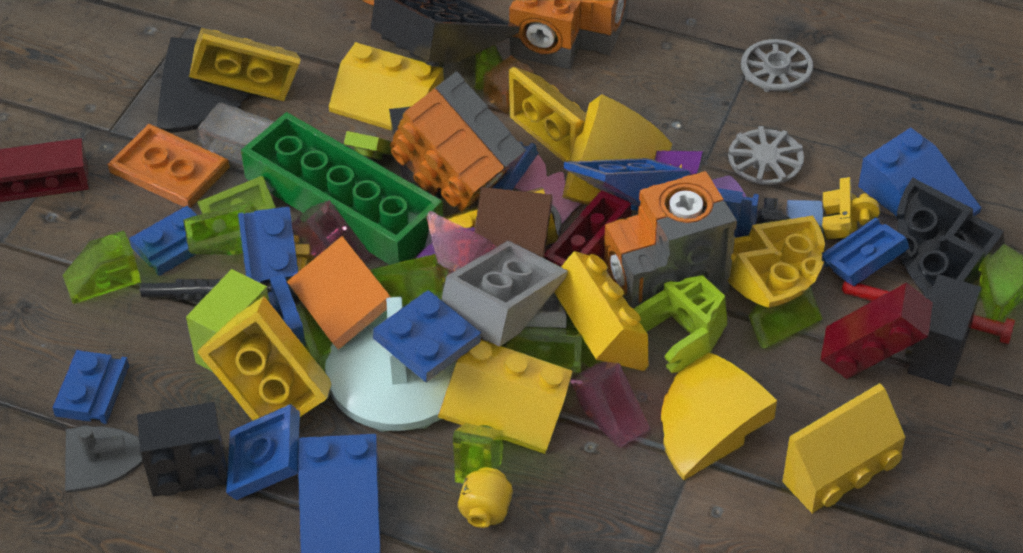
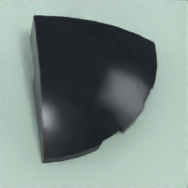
M170 38L162 76L157 127L169 133L198 129L201 121L217 117L222 121L241 109V102L250 94H253L190 78V68L197 41L194 39Z
M912 177L901 197L897 210V232L907 238L909 249L900 254L902 264L905 265L913 283L922 293H924L926 286L933 288L938 274L973 284L1004 246V231L974 216L973 208Z

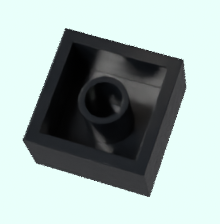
M939 274L933 288L926 286L923 295L933 302L929 335L927 338L906 348L904 357L911 359L908 374L951 387L970 332L981 291L980 286Z
M215 402L137 414L140 452L152 497L160 495L171 496L178 492L201 488L211 489L218 485L227 484L228 471L225 448Z

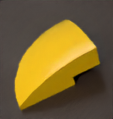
M601 94L589 103L583 132L575 139L571 161L639 158L655 160L656 151H671L672 143L657 127L637 112ZM568 171L562 198L573 202L590 204L601 190Z
M814 216L752 225L749 236L735 238L733 254H731V276L728 282L744 297L768 308L784 304L801 296L804 291L815 283L824 264L822 252L824 251L825 241Z
M707 353L685 367L674 377V381L664 397L661 411V422H663L664 432L663 444L674 469L683 480H686L743 446L746 435L775 419L777 400L746 372L715 354Z

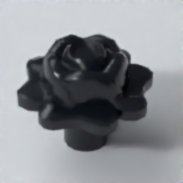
M764 198L763 208L757 210L756 224L787 220L790 217L777 209V198Z

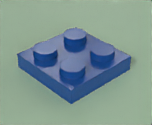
M427 290L373 328V339L424 382H428L478 345L481 341V332Z
M287 405L230 431L226 493L233 499L238 500L298 474L300 411L293 405Z

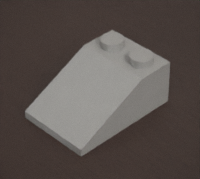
M506 241L446 276L441 300L479 330L483 340L500 347L525 328L563 282L568 271L510 241Z

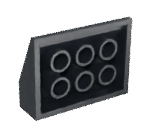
M374 0L370 29L381 34L383 40L395 42L397 48L409 50L411 56L425 59V64L443 67L445 62L458 63L518 34L520 27L467 0Z

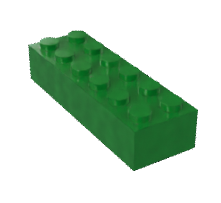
M288 112L284 113L241 149L244 173L247 180L250 181L263 176L272 195L399 271L425 247L431 222L443 223L442 200Z

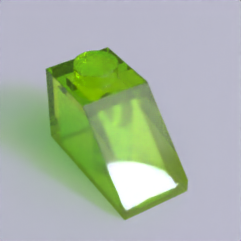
M248 200L183 219L189 252L191 254L238 255L243 253L238 213H252L258 211L257 208Z
M124 230L90 241L62 275L73 304L141 282L135 255Z
M1005 244L994 255L989 253L979 267V271L982 273L979 282L981 287L980 296L986 318L1003 322L1023 301V255Z
M525 327L518 335L507 341L508 349L572 370L573 372H581L582 334L559 327Z
M465 423L454 431L455 482L463 484L468 474L480 468L499 469L503 456V430L494 429L487 425L477 426Z

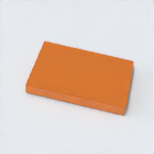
M148 124L107 164L110 173L180 206H188L189 208L230 168L227 158L151 124Z
M343 236L287 281L338 350L387 310L386 298H391Z

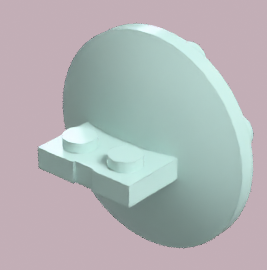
M401 297L386 298L387 310L339 350L334 344L331 345L325 364V373L330 378L332 384L329 393L336 405L347 416L378 431L424 429L432 423L441 420L438 414L456 361L428 382H424L374 340L373 328L402 309Z

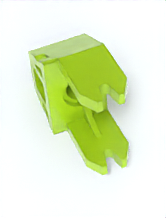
M703 275L685 278L680 282L664 283V290L634 308L640 315V323L646 332L672 316L690 333L689 336L673 345L664 356L669 362L665 366L671 373L680 372L700 357L711 353L727 326L725 295Z

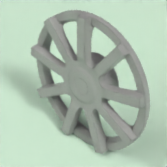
M769 39L753 44L744 52L741 59V69L745 75V80L764 88V92L769 93V90H787L790 93L795 88L810 81L813 73V61L809 53L801 46L786 40ZM772 44L773 51L766 55L759 47ZM778 44L789 46L793 49L787 54L779 51ZM753 52L764 62L749 60L748 56ZM799 52L806 58L804 61L791 62V59ZM748 67L762 68V70L751 73ZM808 67L805 74L792 70ZM770 75L767 82L758 79L762 76ZM786 75L794 77L798 80L790 83ZM779 77L783 84H773L774 79Z
M758 126L756 130L737 134L736 139H734L729 147L728 159L733 170L745 180L761 185H776L791 180L800 172L804 162L802 145L790 137L787 131L783 130L780 132L764 129V126ZM759 136L761 144L759 145L749 138ZM766 136L775 137L776 139L771 144H768ZM782 141H785L790 145L788 147L777 148ZM744 143L753 150L736 148L739 144ZM796 153L798 161L781 155ZM735 156L752 157L739 165H736L734 160ZM780 162L789 165L794 170L786 176L778 164ZM752 165L759 170L757 178L749 176L743 171ZM774 170L779 178L764 180V172Z

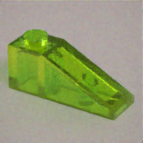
M442 252L370 269L391 297H401L402 308L427 290L441 300L446 276H448Z

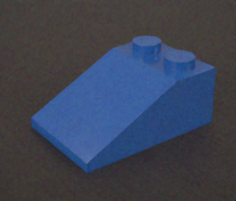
M909 128L863 158L858 187L895 216H897L901 197L912 177L973 208L974 216L981 212L980 205L939 149L912 128Z
M649 158L564 162L565 170L599 190L630 202L631 209L639 211L641 204L639 199L640 190L690 175V170Z
M376 434L299 438L298 476L301 553H381L379 455Z

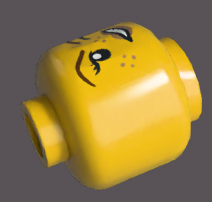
M484 467L473 471L464 480L458 500V509L467 521L475 527L487 528L491 525H497L504 521L513 494L512 485L506 479V476L497 469Z

